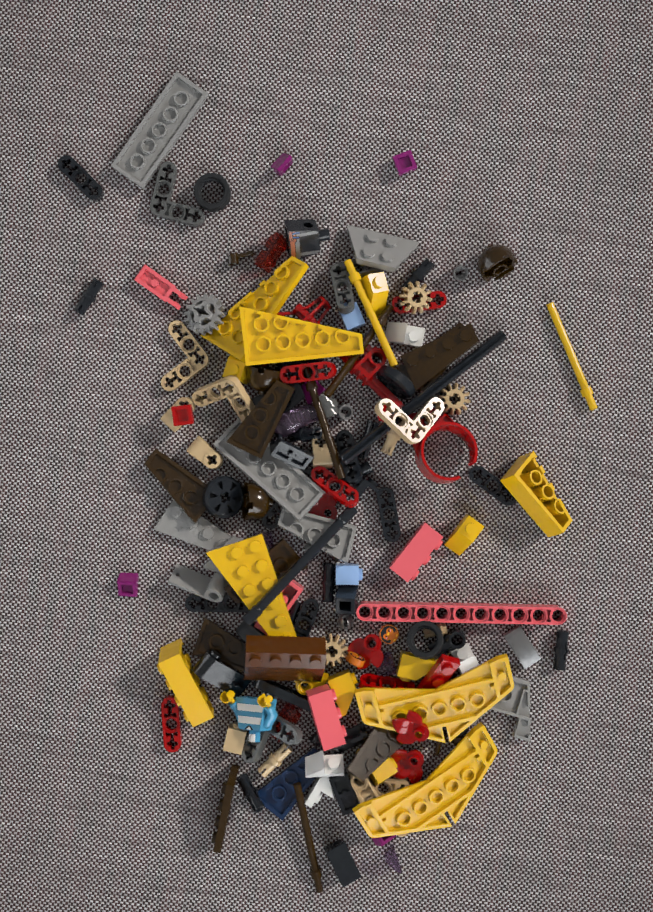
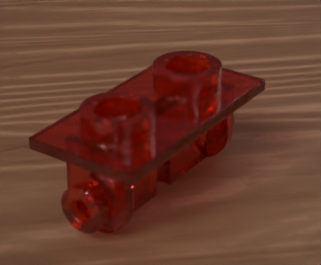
M277 232L271 234L264 245L269 249L268 252L262 249L255 259V265L265 270L268 274L275 267L278 258L287 247L286 238Z
M285 704L279 716L292 724H296L302 716L300 713L302 708L296 709L293 704ZM280 722L276 724V730L279 733L282 728Z

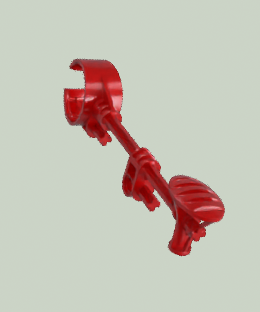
M319 296L305 307L299 304L291 312H278L277 315H296L300 320L321 324L320 322L331 309V305L324 297ZM319 302V305L312 312L309 313L307 309ZM323 308L326 309L317 321L314 317ZM368 344L364 350V357L355 362L349 373L351 375L355 374L357 376L355 379H360L363 382L362 386H369L381 399H390L399 408H402L404 404L376 377L379 369L387 361L383 349L377 346L372 348ZM351 355L338 357L346 363ZM372 356L379 357L381 362H373ZM433 407L432 410L429 411V413L435 411L436 409ZM411 413L408 417L413 420L417 413ZM445 413L443 416H439L420 442L412 444L415 451V462L419 471L427 479L440 484L453 483L461 478L459 475L453 477L440 476L428 466L424 456V444L431 434L437 431H448L458 435L468 448L469 466L476 463L478 456L477 443L472 433L463 425L455 423ZM420 418V423L426 426L425 419ZM416 429L415 431L411 432V433H412V436H411L412 439L415 438V437H414V434H415L417 431H419V429Z

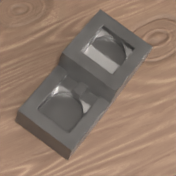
M520 625L503 634L524 669L541 659Z

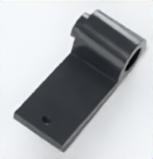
M207 650L193 667V672L201 679L223 691H234V697H239L252 680H244L243 674L225 665L220 660L221 655L218 652Z

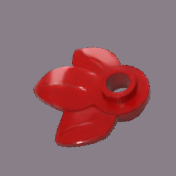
M325 492L308 513L335 520L337 517V509L335 507L337 500ZM327 509L332 512L329 517L324 515V511Z
M369 634L364 639L357 638L348 646V652H354L366 660L363 667H357L359 670L366 669L371 664L379 668L384 658L381 651L382 641L375 634ZM371 641H375L374 647H370Z
M412 710L408 711L407 718H395L392 720L393 728L399 733L396 740L400 743L412 744L415 741L423 742L429 737L428 726L423 723L422 717Z
M403 749L396 750L390 756L398 766L396 768L398 772L393 777L397 779L408 777L412 784L419 782L423 775V754L418 750H410L409 752ZM415 758L417 762H413L411 759Z

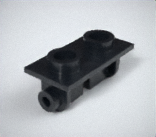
M363 723L346 729L347 736L344 737L346 744L332 748V752L338 754L363 744L368 737Z

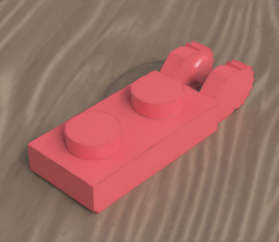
M146 264L134 279L165 303L168 302L178 310L181 308L180 304L170 299L173 292L182 300H187L188 298L174 284Z

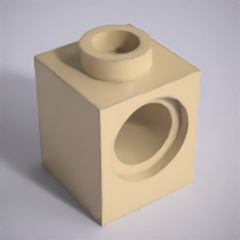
M238 722L230 723L223 751L242 755L248 730L239 729Z

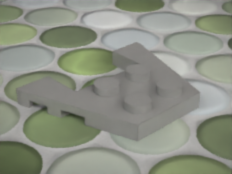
M512 675L514 681L513 690L490 709L518 717L512 735L515 738L530 742V682ZM477 720L471 725L476 726Z

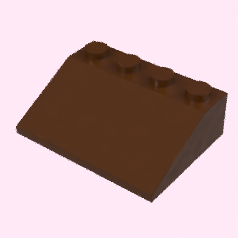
M246 635L244 680L321 682L326 663V639L324 637Z

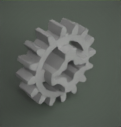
M204 293L203 297L198 294L197 300L190 299L192 304L186 305L189 310L184 312V315L187 316L184 319V322L188 324L187 327L197 335L200 333L205 336L206 331L209 334H212V329L218 331L217 325L223 324L224 322L221 321V318L226 316L222 312L225 310V307L221 304L222 302L218 298L216 299L214 295L211 294L209 296Z

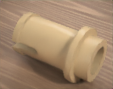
M446 623L436 624L442 631L443 636L448 634ZM423 629L425 639L436 636L433 631Z

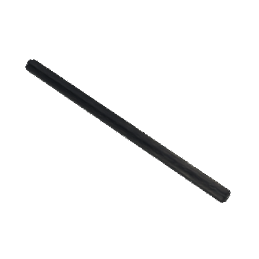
M503 331L496 333L400 409L409 416L501 344L507 336ZM400 417L395 418L396 425L402 421ZM382 422L341 454V461L344 464H348L390 431L391 428L385 422Z

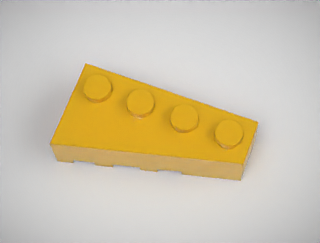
M532 451L520 456L500 481L546 536L552 537L564 533L573 520L561 499H557L553 484L548 483L544 476L545 470L542 465H538L535 459L537 456Z
M180 638L160 648L157 668L160 674H164L166 677V685L170 691L173 690L177 705L183 708L185 720L187 722L190 721L192 727H195L214 718V707L204 686L199 687L201 684L200 679L191 670L190 656L188 653H183L182 645L184 644Z

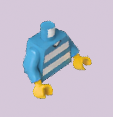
M223 691L220 695V700L225 704L228 703L238 721V728L249 730V742H260L261 731L271 730L278 717L276 711L277 699H273L271 695L266 697L264 693L259 697L242 696L233 698L235 696L234 691Z

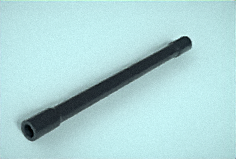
M346 507L315 543L261 600L242 617L249 626L260 617L269 604L335 534L358 513L355 507Z

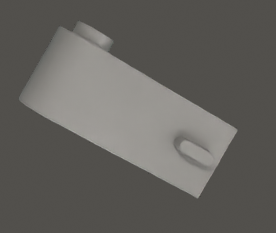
M179 564L176 565L168 580V584L213 602H222L226 594L224 587L229 584L221 573H214L212 578Z

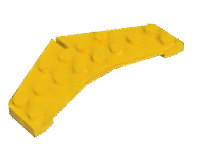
M506 653L480 664L435 689L363 687L354 691L361 719L366 725L395 731L392 720L395 718H407L408 711L412 710L422 717L423 723L428 726L430 732L428 739L446 743L442 727L446 726L449 742H451L509 694L514 688V681Z
M480 722L466 734L426 780L360 803L352 810L371 838L452 827L444 813L447 811L456 824L495 759L497 747L485 726Z

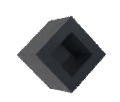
M339 585L335 597L336 613L355 615L358 604V585Z

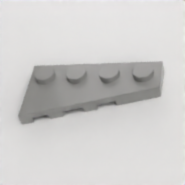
M175 500L172 501L153 529L209 551L222 547L231 537V535L203 516L194 524Z
M282 507L277 526L313 545L335 520L307 513L300 521H297ZM347 523L321 550L348 564L357 526Z

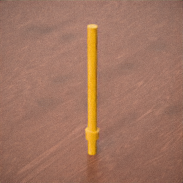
M351 259L344 261L350 275L348 278L351 284L355 286L390 366L395 367L398 365L397 360L361 283L362 278L359 272H356Z
M554 302L546 305L581 387V395L585 397L590 411L597 409L598 407L592 395L593 390L591 386H588Z

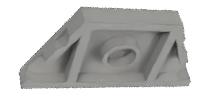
M351 225L347 226L346 232L351 240L350 245L355 253L356 264L394 273L400 267V264L404 263L409 258V255L418 249L419 242Z

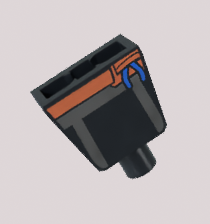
M313 219L284 220L286 248L289 258L293 256L300 260L318 254L320 252V242L330 240L329 229L319 230L316 221Z

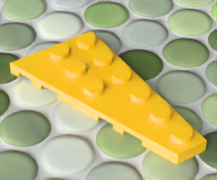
M291 256L274 271V275L267 281L263 280L259 284V288L253 293L250 291L228 310V314L221 320L224 323L217 325L218 331L212 329V334L206 332L205 336L202 334L200 336L244 363L245 353L239 306L277 314L309 266L305 262Z
M239 306L246 366L364 354L361 333Z
M262 533L206 552L249 610L278 582ZM281 592L263 611L257 621L269 636L297 637Z

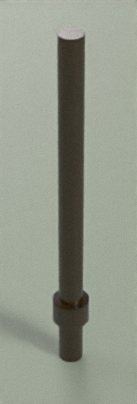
M390 304L385 307L381 314L377 315L382 328L394 309ZM373 326L363 338L364 350L376 335ZM361 354L349 357L324 392L326 397L330 398Z
M306 367L303 371L306 378L312 376L310 367ZM316 381L306 382V390L310 392L338 480L345 478L317 392Z
M296 782L293 784L311 865L310 874L314 880L316 892L321 893L324 890L321 880L322 871L321 867L318 866L301 783Z

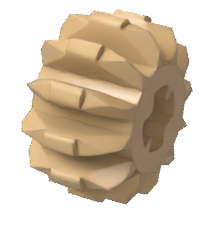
M416 281L414 285L412 282H409L408 288L402 287V291L405 294H399V298H404L405 300L400 302L401 306L407 305L404 311L407 312L411 309V314L414 315L418 310L421 314L423 313V307L426 309L430 307L426 301H432L431 297H427L431 290L424 291L427 286L426 284L420 287V282ZM414 293L415 295H419V298L417 299L418 303H416V300H412Z
M458 383L454 384L453 389L448 384L446 386L447 390L444 388L441 390L444 396L438 395L437 398L443 400L446 406L443 410L444 413L450 409V416L454 415V410L460 415V408L463 410L468 409L463 403H470L469 399H465L470 394L469 392L462 393L465 390L464 386L458 390ZM456 395L455 398L458 397V402L452 404V401H449V397Z
M329 633L328 640L325 636H322L326 639L325 665L327 666L329 661H332L331 665L335 667L336 660L339 664H342L340 657L346 658L347 656L344 651L348 650V646H343L346 640L342 639L339 641L340 635L338 634L335 639H332V633ZM333 646V648L337 649V651L334 650V653L331 654L329 651V647Z

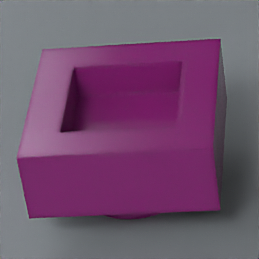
M411 150L392 157L399 176L417 170Z

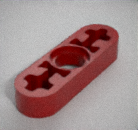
M432 291L427 296L433 300L438 295L443 301L440 302V305H437L436 302H430L431 307L428 309L423 307V311L443 308L447 302L446 295L442 291ZM414 294V296L412 297V300H414L415 298L419 297V295H418V294H417V295ZM396 296L392 300L391 305L394 307V313H411V309L407 312L404 311L406 306H403L402 310H399V308L395 307L394 305L397 304L398 300H401V302L405 301L404 298H399V296Z
M329 361L290 365L280 370V379L287 384L326 380L333 378L336 375L337 369ZM326 365L327 368H331V372H328V376L326 373H318L317 370L325 369ZM306 367H310L313 371L310 378H306L303 374ZM288 371L298 372L299 376H291L289 380L285 373H288Z
M317 466L312 469L311 480L323 491L348 508L355 507L358 504L359 493L356 489L343 480H338L337 476L325 467ZM321 473H323L324 479H322L321 477L316 479V474L320 475ZM332 483H338L341 487L338 491H332L329 486ZM346 495H354V501L351 499L347 501Z
M369 673L361 675L359 681V688H384L383 684H388L392 688H415L413 682Z
M168 695L161 703L164 748L168 752L173 753L178 751L182 745L180 706L177 705L174 695ZM169 700H171L172 704H175L172 708V714H169L170 708L166 706ZM174 719L177 722V727L169 728L166 724L167 720ZM172 733H175L174 741L178 742L176 743L175 747H172V744L168 743L172 738Z

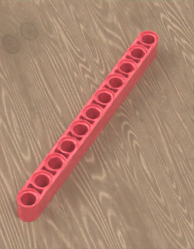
M362 601L358 603L356 608L357 617L362 621L560 625L567 619V613L558 605ZM368 607L370 609L369 614L361 615L359 613L360 608ZM381 607L389 609V613L385 616H381L378 611ZM401 607L408 609V613L405 616L398 615V610ZM426 608V615L418 616V609ZM439 608L446 609V614L443 617L436 615ZM458 609H465L464 616H456V611ZM484 609L482 617H475L476 610ZM502 609L503 615L500 618H495V611ZM518 609L522 610L521 617L514 618V612ZM541 610V616L534 619V611ZM559 610V618L553 619V612Z

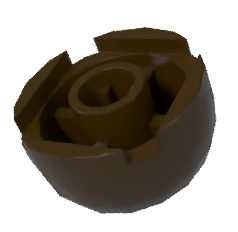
M489 245L478 259V270L484 281L491 282L490 278L495 277L496 280H499L515 269L513 265L515 263L518 264V261L510 248L504 245Z
M267 365L247 366V382L251 388L258 390L257 394L265 395L277 380L283 382L280 379V370L282 368H271Z
M245 482L243 485V507L241 508L242 517L245 520H259L267 514L269 507H272L273 498L256 483Z

